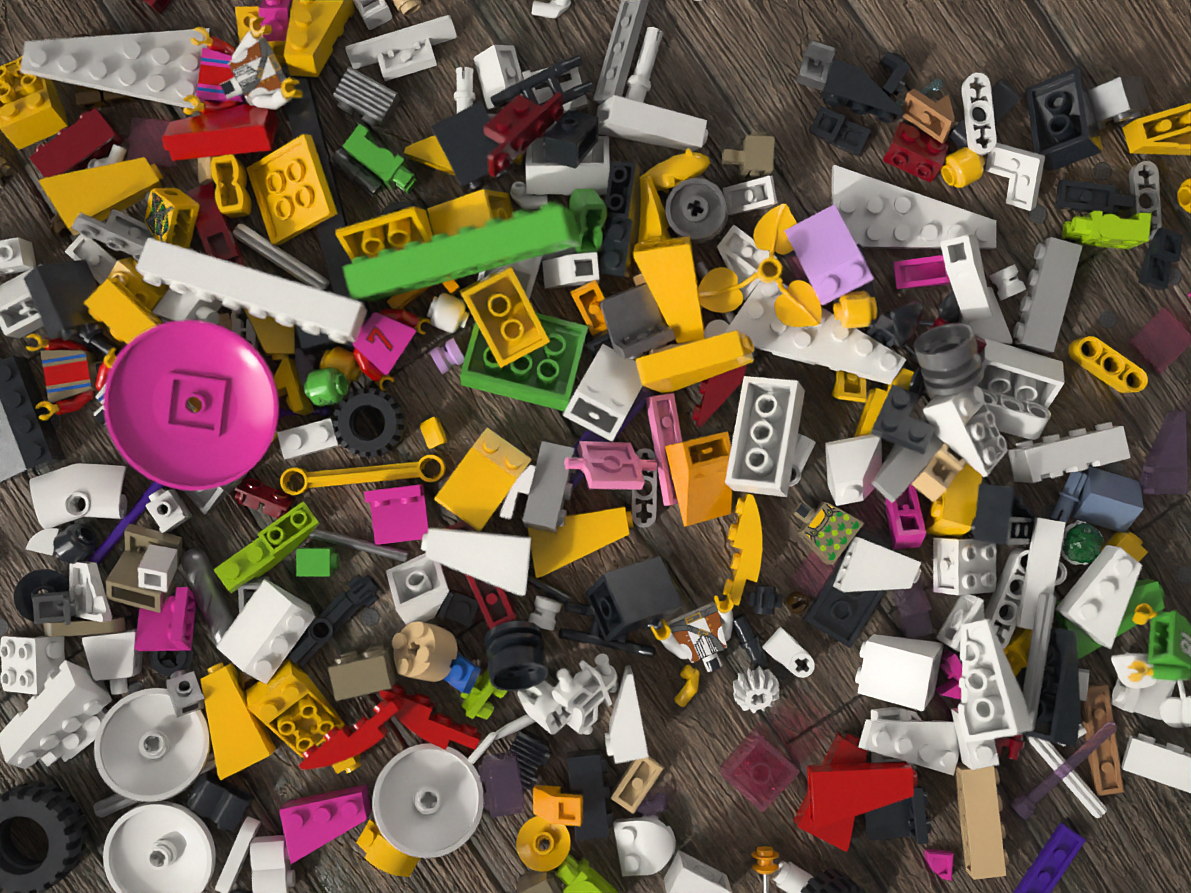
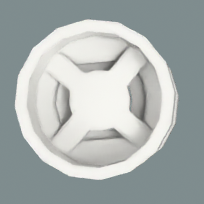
M1015 264L989 276L992 283L998 287L997 294L1000 301L1026 290L1023 281L1018 279V270Z
M537 595L534 602L536 608L530 614L528 622L535 623L543 629L554 630L556 624L554 618L560 612L562 603Z

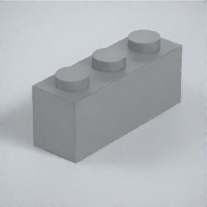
M542 441L523 517L525 527L557 533L558 527L564 526L567 510H563L565 499L570 500L573 484L569 483L571 473L576 474L577 469H565L564 462L566 457L578 458L575 457V448Z

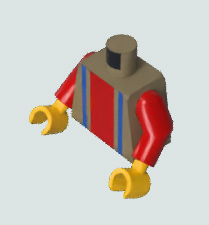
M38 334L26 336V338L32 337L38 341L37 347H26L27 350L36 351L41 347L45 349L40 351L48 401L40 402L36 409L46 407L49 410V414L41 415L39 417L41 420L49 419L53 413L60 415L78 411L93 399L94 393L98 391L95 386L98 370L104 361L97 362L94 352L87 351L83 344L71 339L63 340L62 337L50 339L47 336L45 339H42Z

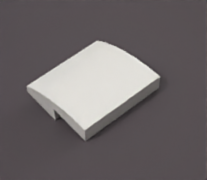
M530 465L512 486L504 502L501 517L509 519L514 517L520 492L526 494L530 492L536 468L535 465Z

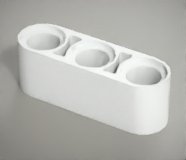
M981 389L988 410L994 415L998 431L1032 440L1040 437L1051 417V413L1046 407L1038 403Z

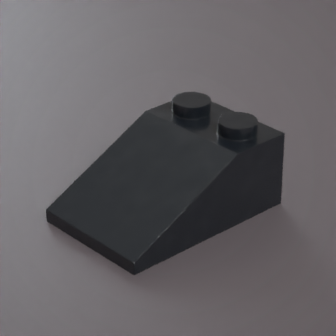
M1079 67L1026 88L1034 153L1045 156L1043 167L1048 172L1102 152L1099 127L1082 71Z

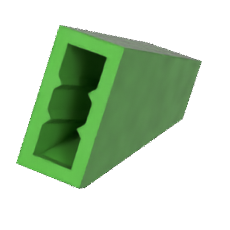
M1150 579L1136 581L1115 638L1137 625L1132 620V617L1135 614L1134 610L1139 604L1147 603L1154 612L1165 608L1163 603L1165 593L1158 581ZM1061 601L1055 602L1054 610L1061 603ZM1055 610L1059 628L1076 631L1078 659L1102 646Z

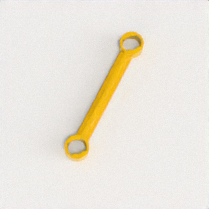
M426 455L417 462L307 472L303 468L296 467L289 468L283 472L280 484L286 493L298 495L303 494L309 488L411 478H421L426 482H435L444 476L446 465L441 457ZM435 459L440 463V472L438 475L433 476V479L427 478L422 473V469H424L428 461ZM299 472L303 475L305 484L297 492L292 491L288 487L287 482H289L291 475Z

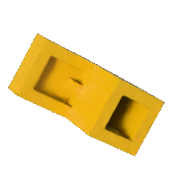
M374 819L368 821L356 842L367 853L364 858L378 869L395 876L410 877L421 858L410 856L393 847L381 834Z

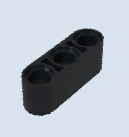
M1001 78L991 88L995 125L1022 98V95L1004 78ZM976 107L972 110V117L976 121L982 122L986 118V113L982 108ZM965 117L948 134V137L960 148L968 147ZM984 126V127H982V128H978V129H980V133H981V131H983L985 128H987V126ZM982 133L980 138L976 140L977 144L982 140Z

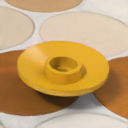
M539 816L529 819L521 827L516 840L517 853L521 861L530 869L538 872H548L559 867L566 860L571 847L570 834L565 825L552 824ZM544 840L550 842V846L546 850L540 847L541 842Z

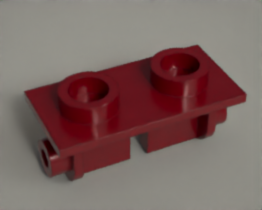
M247 477L235 488V491H237L235 499L239 500V504L258 510L260 504L263 503L265 505L262 513L277 519L289 512L290 509L288 508L296 500V497L289 495L284 490L271 488L257 479H249Z

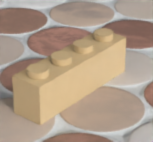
M957 763L955 780L966 872L974 880L1006 876L1005 866L1009 865V859L1006 850L1003 849L1002 839H1005L1006 833L1003 823L1000 822L999 812H1002L1003 806L1000 796L997 795L996 785L1000 782L998 771L994 766L971 770L964 763Z

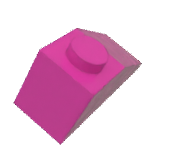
M911 483L894 502L891 503L885 497L888 528L893 550L920 547L926 535L917 491Z

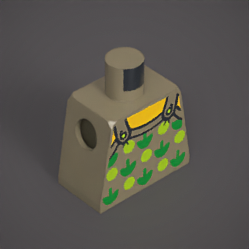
M802 501L793 511V514L804 522L797 532L798 535L826 565H833L864 524L861 520L827 502H821L813 509Z

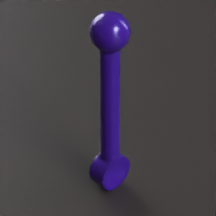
M324 406L321 409H314V412L308 415L321 414L323 417H328L331 414V410L329 407ZM279 407V418H283L285 415H301L294 413L292 410H285Z

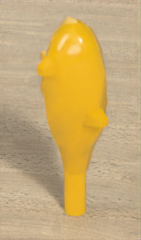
M688 148L686 153L672 156L668 160L655 165L640 176V178L650 175L657 191L663 190L665 193H669L670 188L676 187L682 181L698 178L707 170L710 161L707 156L692 152Z

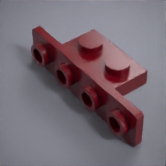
M557 92L542 107L519 94L484 126V135L500 143L488 156L489 175L496 177L502 170H506L517 156L523 154L532 142L543 136L546 129L561 119L564 113L563 94Z

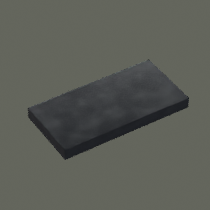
M862 527L855 535L906 556L897 549L893 550L891 545ZM848 545L803 619L851 648L886 590L844 592L833 586L848 550Z

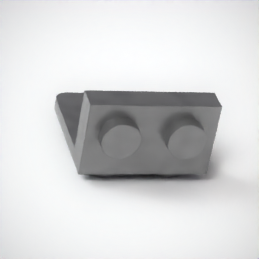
M647 283L607 297L600 302L613 349L624 359H636L642 356V352L663 348L667 345V342L675 339L673 329L662 323L657 302Z

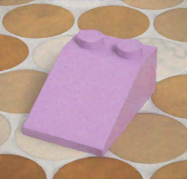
M835 204L785 230L822 305L873 280Z

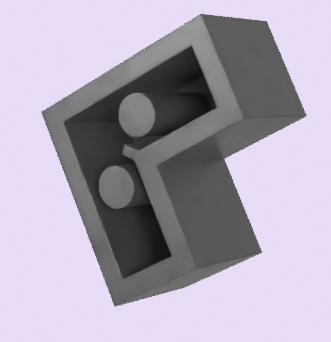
M1141 76L1119 77L1088 90L1099 130L1105 128V122L1113 119L1115 123L1123 120L1128 122L1141 117V111L1151 108Z

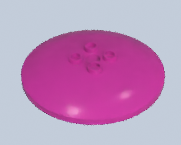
M179 320L161 324L143 332L120 352L107 377L104 390V415L107 428L117 449L130 465L141 474L171 488L206 490L235 481L252 469L263 457L277 429L279 398L273 375L267 363L259 352L244 338L214 323L197 320ZM195 396L202 401V409L199 412L192 411L189 408L188 400L190 397Z

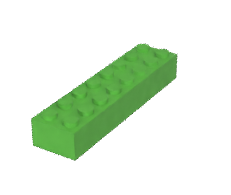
M549 203L541 206V211L530 214V211L526 210L514 213L511 220L502 221V218L492 219L485 222L486 227L475 229V226H468L459 229V234L449 237L447 233L431 237L432 242L422 244L421 241H415L405 244L404 250L396 252L395 249L382 250L378 252L379 257L369 259V256L352 259L353 264L343 266L351 300L374 302L581 245L573 211L561 205L558 206L557 203Z

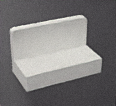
M493 45L474 57L487 109H494L496 107L491 102V96L523 81L515 47L512 45Z

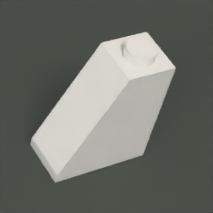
M854 536L833 586L844 592L911 588L912 584L916 583L919 579L921 562Z

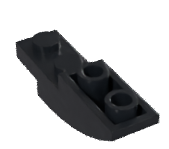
M611 161L605 198L607 223L599 274L628 278L632 252H634V246L638 243L641 208L639 164L635 162Z

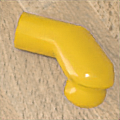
M685 665L680 675L686 679V683L674 698L675 702L681 707H685L698 691L700 673L697 668H693L691 665Z

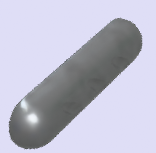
M189 549L183 554L181 565L216 646L235 619L208 556L201 549Z

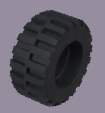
M34 781L31 784H19L0 795V892L5 889L7 893H43L59 883L79 864L80 857L85 854L87 845L83 842L89 838V830L84 829L83 826L87 823V818L85 814L81 815L79 812L81 805L78 801L73 803L69 799L72 794L68 791L59 792L57 791L59 788L57 785L50 783L44 787L43 782ZM15 816L32 818L44 828L49 840V851L45 860L27 858L15 848L10 833L11 824Z

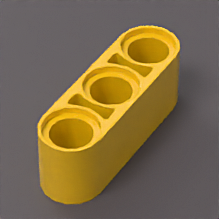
M1088 336L1076 339L1070 343L1068 348L1070 358L1118 392H1139L1146 387L1148 383L1147 374L1098 338ZM1083 343L1089 347V354L1087 356L1081 350ZM1106 358L1111 362L1109 372L1104 367ZM1129 374L1133 377V385L1131 387L1126 382Z

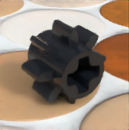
M358 574L347 583L351 589L346 594L359 608L363 604L369 608L380 598L376 593L381 588L369 574L363 578Z
M756 585L755 592L749 591L748 604L749 606H754V613L773 615L775 607L781 608L782 595L776 593V586Z

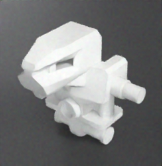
M606 654L596 656L595 663L597 667L595 668L582 660L579 663L582 671L578 672L574 678L569 675L566 669H561L557 674L560 682L556 687H552L544 680L532 688L518 691V697L526 713L551 734H556L566 723L579 734H590L593 731L592 725L597 721L598 705L603 702L609 707L612 702L608 692L613 693L619 689V684L616 681L617 674L615 669L609 664L608 656Z

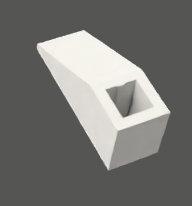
M965 235L942 241L941 247L946 271L964 322L993 317L977 235Z

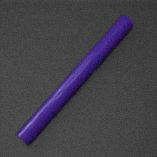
M154 481L88 561L95 562L98 566L122 538L128 524H133L146 509L145 505L151 502L149 496L162 489L165 485Z

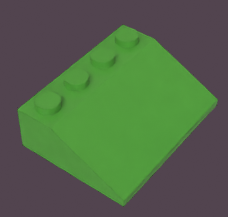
M535 313L550 342L500 368L475 321L460 374L461 385L565 411L569 405L588 326Z

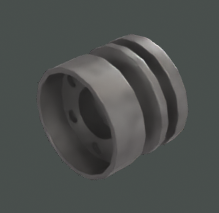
M960 323L943 324L927 330L916 339L914 348L918 362L922 367L921 373L924 377L925 386L929 392L944 396L958 394L973 388L983 379L984 370L981 358L977 352L978 346L974 331L970 326Z

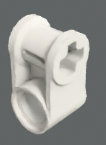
M779 627L762 646L769 655L779 663H782L797 677L804 678L812 674L815 666L814 660L783 628ZM796 659L804 660L807 665L804 668L801 666L797 667Z

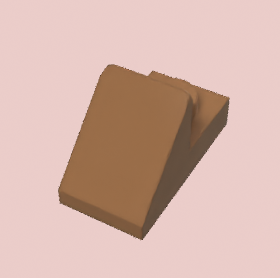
M916 89L909 91L901 108L904 111L902 117L939 142L944 143L955 120L950 97L947 95L935 103Z

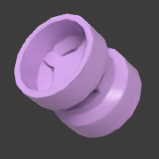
M454 338L446 341L445 346L441 348L435 347L429 350L442 374L450 371L451 366L454 364H463L465 356Z

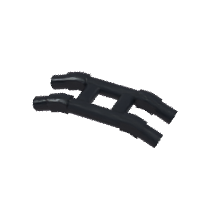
M575 55L491 96L490 99L492 104L497 107L522 94L523 97L542 107L547 101L539 104L532 88L547 82L553 96L557 92L563 94L564 105L593 91L594 86L591 81H586L563 92L557 76L582 64L580 56Z
M566 601L564 606L565 612L590 616L593 619L590 633L582 630L560 628V639L589 643L654 658L656 653L655 647L627 641L628 634L606 643L603 635H600L601 630L590 604ZM657 621L643 628L651 629V626H653L657 630L661 628L662 622Z

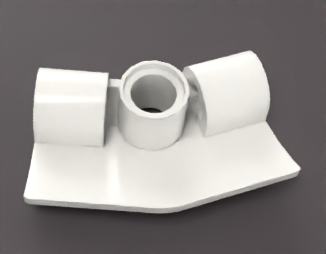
M78 463L30 479L31 496L40 525L44 529H49L81 517L123 519L127 511V498L121 493L127 467ZM81 497L86 502L83 511L78 508V500Z

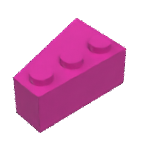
M366 784L285 802L279 811L290 863H294L367 820L372 808Z

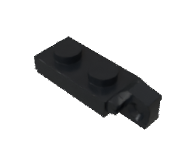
M1071 180L1058 181L1055 201L1056 209L1089 213L1103 211L1102 214H1117L1118 209L1129 210V208H1134L1135 196L1120 195V189L1114 185Z

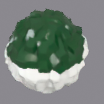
M1080 520L1066 526L1061 546L1063 558L1074 565H1086L1094 561L1101 553V548L1104 544L1103 536L1092 525Z

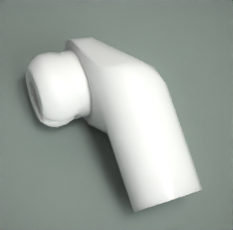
M552 0L549 3L534 1L532 15L557 18L569 8L571 0Z

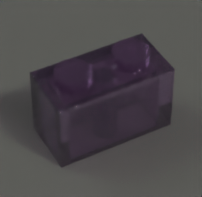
M517 750L485 755L482 765H478L480 782H485L487 792L483 793L485 810L490 809L491 818L524 813L526 803Z

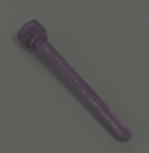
M1112 721L1106 723L1028 796L1023 795L1021 798L1018 796L1010 803L1013 809L1024 820H1028L1034 814L1035 804L1117 730L1116 723Z

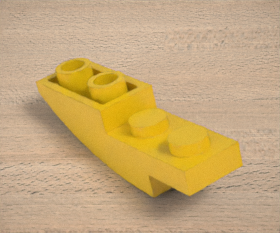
M744 493L743 498H738L735 508L738 518L736 524H731L727 539L731 540L730 545L740 550L739 553H734L730 568L734 569L731 580L727 579L725 582L723 595H726L727 599V593H730L733 604L738 606L746 579L757 582L762 558V528L759 511L754 496Z

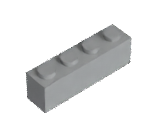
M1053 237L1045 239L1037 245L1034 252V259H1036L1035 267L1030 271L1027 278V285H1029L1027 296L1023 297L1020 304L1022 315L1020 322L1016 323L1013 330L1014 346L1043 354L1054 352L1082 245Z

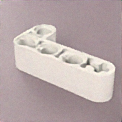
M1017 548L1010 553L996 585V591L993 592L984 613V620L990 619L1002 649L1008 645L1017 624L1026 567L1022 568L1020 561L1022 556L1025 554L1029 555V550L1024 548ZM1061 562L1058 564L1055 585L1061 584L1066 579V567ZM1017 579L1018 589L1012 593L1010 591V584L1013 580ZM1003 605H1007L1008 613L1001 618L999 616V609ZM994 622H999L1002 626L995 625Z

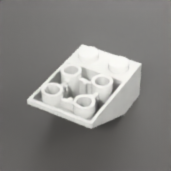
M602 344L563 416L613 442L642 388L636 361L624 359L612 348Z
M977 385L958 394L936 395L923 409L929 424L936 427L934 434L983 476H988L1008 451L1006 440L1000 435L995 424L994 415L988 410L983 392Z

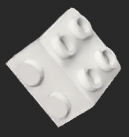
M19 636L2 637L0 646L2 673L0 680L4 691L41 694L45 689L44 683L50 676L56 677L61 671L59 666L65 661L64 636H40L34 638Z
M1118 677L1113 689L1111 704L1131 713L1137 712L1161 720V703L1164 699L1172 696L1176 681L1157 680L1150 687L1130 688L1124 685Z

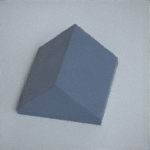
M1088 466L1089 468L1085 469L1084 472L1087 475V480L1078 497L1080 502H1076L1071 518L1125 533L1144 509L1140 481Z

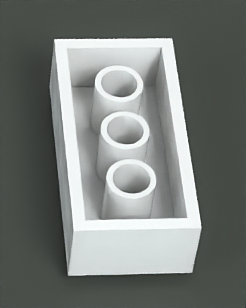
M744 376L725 481L732 490L787 497L805 390L798 381Z

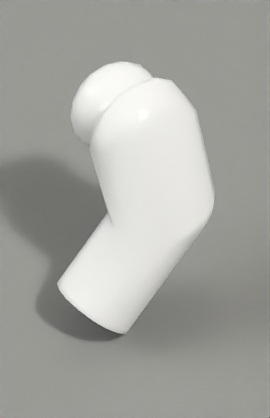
M113 144L109 156L98 160L91 159L88 163V169L122 162L127 149Z
M520 181L512 184L511 197L522 209H540L541 206L548 204L547 195L533 196L532 194H527L526 185Z

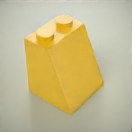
M486 189L427 208L428 220L434 236L446 233L449 237L459 234L458 230L461 228L475 226V229L486 227V221L497 218L507 221L513 219L512 215L514 214L509 193Z

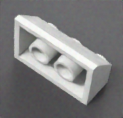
M544 136L537 138L529 145L526 152L527 194L539 196L562 194L568 196L575 189H594L598 195L606 194L609 178V136H598V142L576 169L546 161L545 149H543Z
M984 338L987 345L979 354L984 375L977 386L981 389L1038 403L1048 409L1065 383L1063 362Z
M264 579L216 647L243 672L267 684L315 618V615L309 604Z

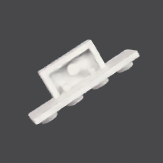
M446 15L346 46L345 49L353 69L379 62L385 81L437 66L432 45L455 39L457 35L451 16Z

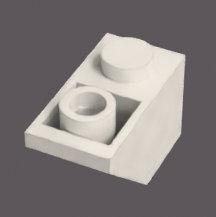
M597 252L572 254L542 261L545 289L582 286L593 280H596L597 284H599Z

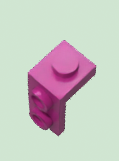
M262 0L259 6L260 17H265V19L261 23V28L264 25H271L272 27L270 34L263 35V38L266 37L267 41H286L290 20L289 9L293 0Z

